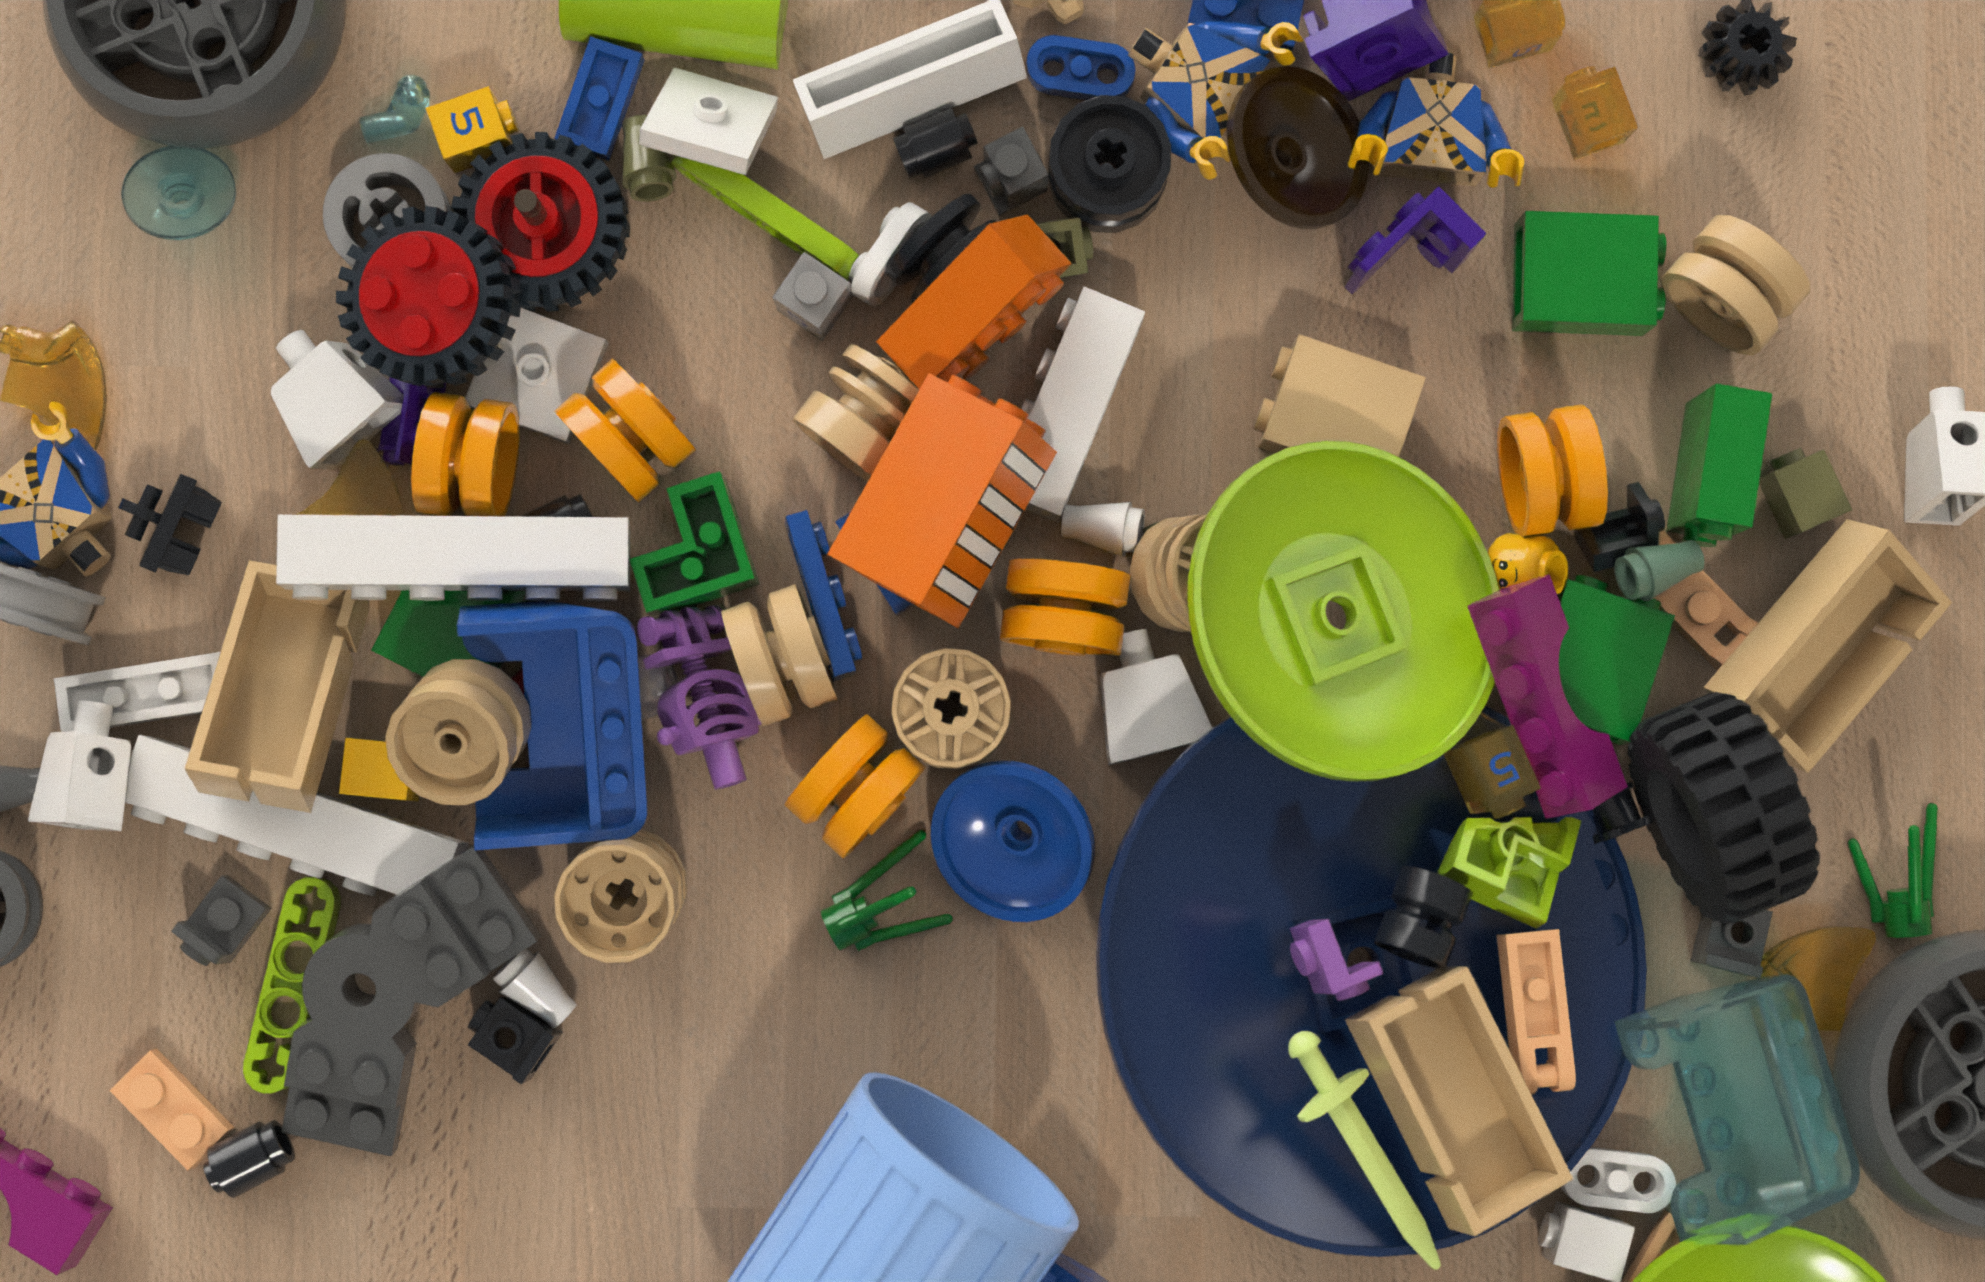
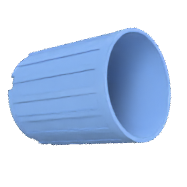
M867 1073L862 1076L853 1089L846 1103L727 1282H1041L1078 1229L1079 1220L1074 1208L1060 1189L1025 1155L986 1125L952 1103L918 1085L888 1074Z

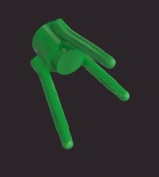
M1929 803L1926 807L1922 860L1920 829L1916 825L1908 828V888L1887 890L1888 901H1882L1858 840L1855 838L1848 840V848L1870 903L1871 921L1873 923L1884 922L1886 937H1920L1933 933L1931 917H1934L1932 891L1938 806L1935 803Z
M924 830L917 831L848 888L831 896L834 905L823 909L821 916L829 935L840 951L853 944L860 951L877 942L931 930L952 923V915L943 914L871 931V929L879 926L876 918L877 915L916 895L917 891L913 886H908L896 893H892L872 904L868 902L865 896L855 900L856 896L925 840L927 834Z

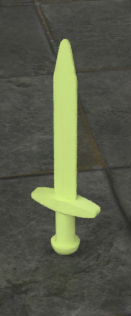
M1310 1031L1296 1033L1289 1041L1288 1053L1291 1058L1299 1059L1318 1091L1298 1114L1299 1121L1309 1122L1327 1112L1329 1113L1403 1238L1432 1269L1438 1270L1441 1266L1440 1259L1425 1219L1351 1098V1095L1369 1076L1368 1070L1366 1068L1356 1069L1337 1079L1317 1046L1321 1039Z

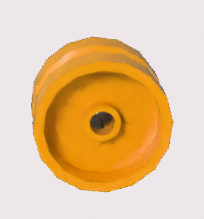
M612 358L591 377L593 388L611 407L607 412L602 414L584 394L576 392L554 412L639 503L659 485L658 474L640 455L641 452L648 447L666 467L676 469L696 449L673 423L676 421L675 417L642 382L637 384Z
M434 392L428 397L421 412L412 456L411 486L412 500L416 512L429 516H451L461 505L465 516L505 517L515 484L519 455L520 430L516 405L512 402L484 399L472 412L467 399L461 395Z
M1583 404L1555 408L1549 413L1545 424L1533 412L1504 416L1500 420L1497 432L1498 470L1503 500L1514 532L1522 537L1549 534L1554 530L1558 518L1569 530L1596 527L1603 524L1607 513L1608 501L1607 470L1602 442L1590 410Z
M1009 560L1006 591L1018 599L1039 603V606L1015 605L1003 610L1000 640L1011 644L1032 647L1037 651L1062 655H1121L1124 624L1117 618L1094 613L1091 610H1116L1127 605L1130 574L1107 567L1060 560Z
M868 714L860 718L827 751L799 783L784 804L804 824L818 821L836 804L840 809L823 829L822 840L842 858L851 853L868 834L872 836L906 799L904 794L926 769V766L906 748L894 750L875 768L872 763L886 746L889 733Z

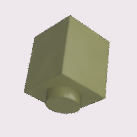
M1800 447L1773 459L1770 463L1774 471L1761 477L1759 480V485L1785 539L1852 511V507L1824 449L1806 457Z

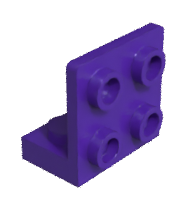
M1439 186L1426 199L1417 192L1395 214V220L1386 229L1390 233L1386 238L1378 231L1354 255L1356 258L1347 267L1353 274L1345 288L1353 295L1412 236L1419 241L1417 248L1430 264L1436 268L1444 266L1452 274L1470 256L1487 233Z

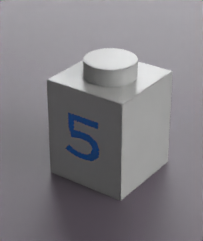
M803 252L772 298L778 312L823 341L852 300L853 294L849 281Z

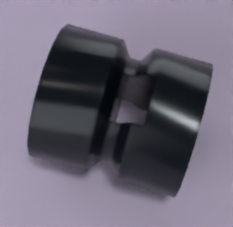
M1403 866L1391 895L1392 900L1397 905L1396 909L1385 912L1374 944L1408 961L1433 969L1445 970L1456 942V937L1450 931L1451 927L1463 923L1473 892L1466 886L1437 873L1412 866ZM1420 918L1428 921L1425 928L1418 926Z

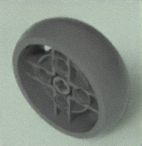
M43 0V11L47 34L62 70L75 90L102 117L127 132L162 145L178 148L205 149L238 144L267 133L290 119L313 97L328 75L339 50L345 27L346 0H298L293 20L285 38L273 56L258 71H255L253 63L263 54L274 35L279 18V5L290 0H200L202 4L194 9L190 8L195 6L192 0ZM154 12L153 20L149 26L142 30H135L136 22L142 15ZM225 41L226 45L223 53L215 59L207 60L206 54L210 46L216 42ZM141 61L144 65L161 75L180 81L197 83L203 98L165 100L149 97L127 87L112 72Z
M1973 930L1941 936L1907 950L1885 965L1866 984L1850 1008L1840 1031L1833 1066V1092L1837 1116L1848 1147L1865 1174L1885 1196L1906 1213L1929 1226L1957 1236L1985 1240V1198H1972L1949 1191L1937 1185L1922 1172L1944 1156L1964 1166L1985 1170V999L1973 1000L1958 978L1962 974L1985 970V930ZM1908 1020L1917 1034L1908 1048L1903 1064L1902 1090L1904 1101L1890 1110L1887 1086L1889 1062L1898 1034L1905 1021ZM1960 1022L1965 1028L1966 1039L1959 1049L1954 1050L1949 1041V1033L1951 1028ZM1947 1102L1951 1108L1952 1117L1949 1124L1939 1130L1935 1123V1112L1942 1103Z

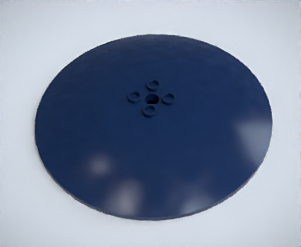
M1486 705L1468 732L1450 750L1436 760L1416 770L1392 778L1374 781L1329 779L1291 766L1256 743L1230 716L1207 731L1185 750L1155 783L1136 811L1119 845L1105 887L1099 916L1096 950L1098 1000L1104 1034L1115 1070L1133 1109L1151 1138L1188 1180L1203 1194L1228 1212L1260 1230L1308 1248L1341 1255L1387 1257L1418 1254L1401 1235L1329 1113L1327 1112L1309 1122H1300L1297 1117L1318 1091L1299 1059L1290 1057L1288 1044L1296 1033L1310 1031L1321 1039L1317 1046L1337 1079L1356 1069L1366 1068L1368 1070L1369 1076L1351 1095V1098L1425 1219L1436 1250L1451 1247L1484 1235L1516 1218L1539 1200L1476 1236L1448 1228L1426 1184V1181L1435 1177V1175L1419 1170L1345 1019L1387 996H1401L1398 990L1436 970L1398 957L1374 944L1385 912L1396 909L1397 905L1392 900L1391 895L1403 866L1421 868L1438 874L1453 837L1461 823L1467 818H1491L1500 823L1509 822L1513 818L1532 817L1533 823H1559L1564 817H1574L1580 820L1581 825L1571 863L1559 874L1547 922L1535 929L1471 899L1463 923L1451 927L1450 931L1456 937V942L1447 967H1468L1509 1049L1496 935L1559 929L1576 1082L1573 1090L1553 1092L1549 1087L1538 1088L1536 1094H1533L1532 1097L1571 1172L1593 1145L1617 1104L1628 1079L1638 1047L1645 1009L1647 965L1644 929L1637 894L1626 860L1616 838L1594 844L1592 836L1597 835L1598 832L1592 817L1594 816L1592 810L1545 818L1509 718ZM1511 752L1510 757L1505 756L1496 760L1495 768L1502 769L1511 763L1516 769L1519 779L1499 787L1498 783L1513 777V772L1510 770L1502 775L1494 774L1489 765L1490 761L1500 753ZM1420 918L1418 926L1425 928L1428 921ZM1329 919L1346 966L1349 954L1355 948L1361 947L1369 953L1372 962L1380 963L1383 974L1367 980L1370 987L1368 991L1345 1000L1337 1001L1335 994H1314L1308 976H1303L1293 961L1290 945L1294 942L1289 928L1309 920ZM1547 1048L1535 1049L1536 1065L1546 1064L1548 1059Z

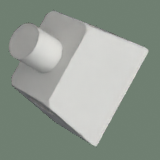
M304 330L295 331L278 343L276 350L291 370L272 386L271 396L304 462L309 468L337 469L401 413L404 395L376 368L366 364L360 358L362 355L357 350L352 349L348 343L326 340L315 346Z
M1940 387L1929 392L1930 414L1908 433L1906 440L1905 523L1960 526L1985 506V412L1965 411L1964 389L1959 387Z
M1147 628L1124 633L1121 655H1119L1122 668L1104 672L1100 676L1108 765L1194 744L1207 731L1212 729L1211 723L1179 654L1154 659Z
M79 700L73 731L50 733L47 738L31 804L29 822L82 830L121 831L131 743L128 740L108 737L113 705Z

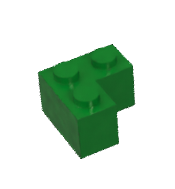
M718 471L666 488L683 542L629 559L646 613L656 619L659 618L663 611H680L685 607L696 606L760 585L734 501L723 474Z

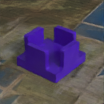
M1321 0L1328 19V26L1314 10L1303 15L1309 32V36L1304 39L1311 59L1348 101L1449 54L1444 38L1432 20L1426 0Z

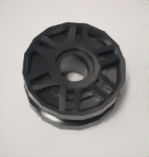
M963 194L934 214L902 246L886 270L887 276L896 286L904 285L920 275L923 277L911 296L912 303L988 224L997 222L996 220H989L973 230L969 229L980 211V203L972 194Z

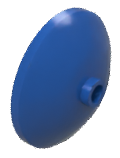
M1000 760L974 766L955 778L945 789L932 815L931 845L939 870L956 894L969 905L989 916L1012 922H1032L1051 917L1068 907L1078 897L1090 878L1095 859V840L1093 829L1084 807L1065 784L1050 773L1033 765ZM1017 821L1025 822L1031 828L1032 833L1023 832L1018 827Z

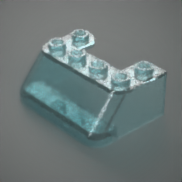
M1786 974L1765 976L1676 997L1614 1021L1623 1052L1633 1066L1649 1070L1673 1063L1705 1169L1680 1181L1672 1193L1671 1213L1680 1243L1682 1241H1694L1695 1244L1747 1245L1850 1197L1855 1192L1860 1178L1858 1159L1809 998L1804 986L1798 979Z

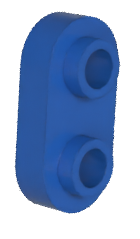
M1049 35L1037 40L1030 48L1026 62L1028 79L1038 91L1048 95L1089 100L1100 95L1126 96L1133 86L1136 68L1134 60L1128 56L1129 52L1117 44L1059 35ZM1050 61H1056L1063 66L1064 70L1057 76H1051L1044 71L1043 67ZM1103 69H1110L1116 73L1117 79L1111 84H1105L1098 79L1097 74Z

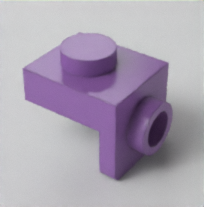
M1329 919L1309 920L1289 928L1294 942L1290 945L1293 961L1298 971L1303 976H1308L1314 994H1335L1337 1001L1345 1000L1368 991L1370 987L1367 980L1383 974L1379 962H1360L1350 967L1346 966Z

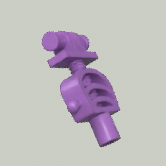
M717 605L707 606L705 610L700 611L697 607L691 606L681 609L680 612L677 610L663 611L659 618L656 619L651 616L642 617L637 624V634L641 643L645 646H652L657 644L658 641H662L664 648L643 659L645 669L683 664L681 668L685 670L683 674L686 675L685 679L666 689L658 700L657 713L663 726L657 733L658 742L662 745L671 744L677 755L703 751L714 790L727 788L746 781L747 778L736 743L759 732L758 725L762 724L749 698L742 677L737 673L724 669L706 670L707 665H705L706 658L717 657L731 650L728 637L711 640L709 633L718 634L724 630L722 609ZM690 691L693 703L686 706L685 697L687 692ZM698 714L697 719H699L700 721L699 724L695 726L693 720L694 716Z

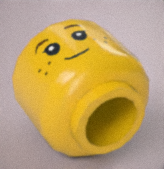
M1506 533L1496 538L1488 549V555L1496 574L1499 589L1550 574L1557 594L1561 593L1566 585L1568 562L1558 545L1550 537L1541 535L1522 537L1520 534Z

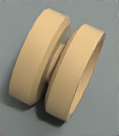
M1716 215L1693 240L1694 253L1685 252L1661 277V285L1665 290L1666 297L1685 320L1703 335L1722 347L1738 354L1751 356L1760 352L1778 331L1777 318H1786L1791 315L1810 293V281L1806 273L1788 250L1759 228L1731 215Z
M796 584L769 593L767 608L774 627L771 631H767L758 609L748 601L721 611L726 634L755 712L764 727L791 717L793 704L786 684L789 680L793 679L802 702L811 709L838 700L828 668L831 662L815 617L809 616Z
M449 660L432 667L391 715L385 735L388 760L399 779L417 795L441 805H468L487 798L502 783L512 764L518 759L526 746L532 728L529 704L518 684L499 668L479 660Z

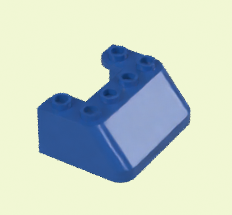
M555 601L460 606L457 622L458 636H462L465 648L473 657L484 662L522 660L524 696L529 704L532 726L528 737L530 767L511 768L502 783L487 798L475 802L474 850L620 840L635 835L643 827L647 818V798L637 641L631 622L617 612Z

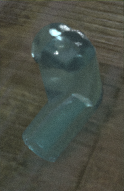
M413 74L403 76L397 83V88L387 111L360 117L362 133L367 144L411 134L419 128L427 111L426 108L430 104V91L427 88L426 82L421 77Z

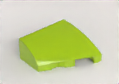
M1532 817L1513 818L1509 822L1500 823L1491 818H1467L1461 823L1453 837L1438 874L1469 888L1473 892L1472 900L1537 929L1547 922L1559 874L1571 863L1581 821L1574 817H1564L1559 823H1533Z

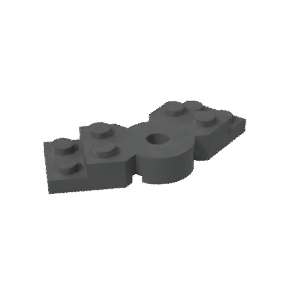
M474 845L387 900L373 912L371 924L360 923L339 931L313 954L304 971L302 982L303 1000L310 1018L301 1024L293 1032L284 1081V1086L289 1087L282 1133L386 1156H392L398 1148L417 1046L416 1041L405 1027L407 1022L417 1012L420 1004L440 1007L484 979L490 971L527 949L542 937L484 850L475 851ZM360 973L370 977L375 984L376 994L363 992L356 984L355 974Z

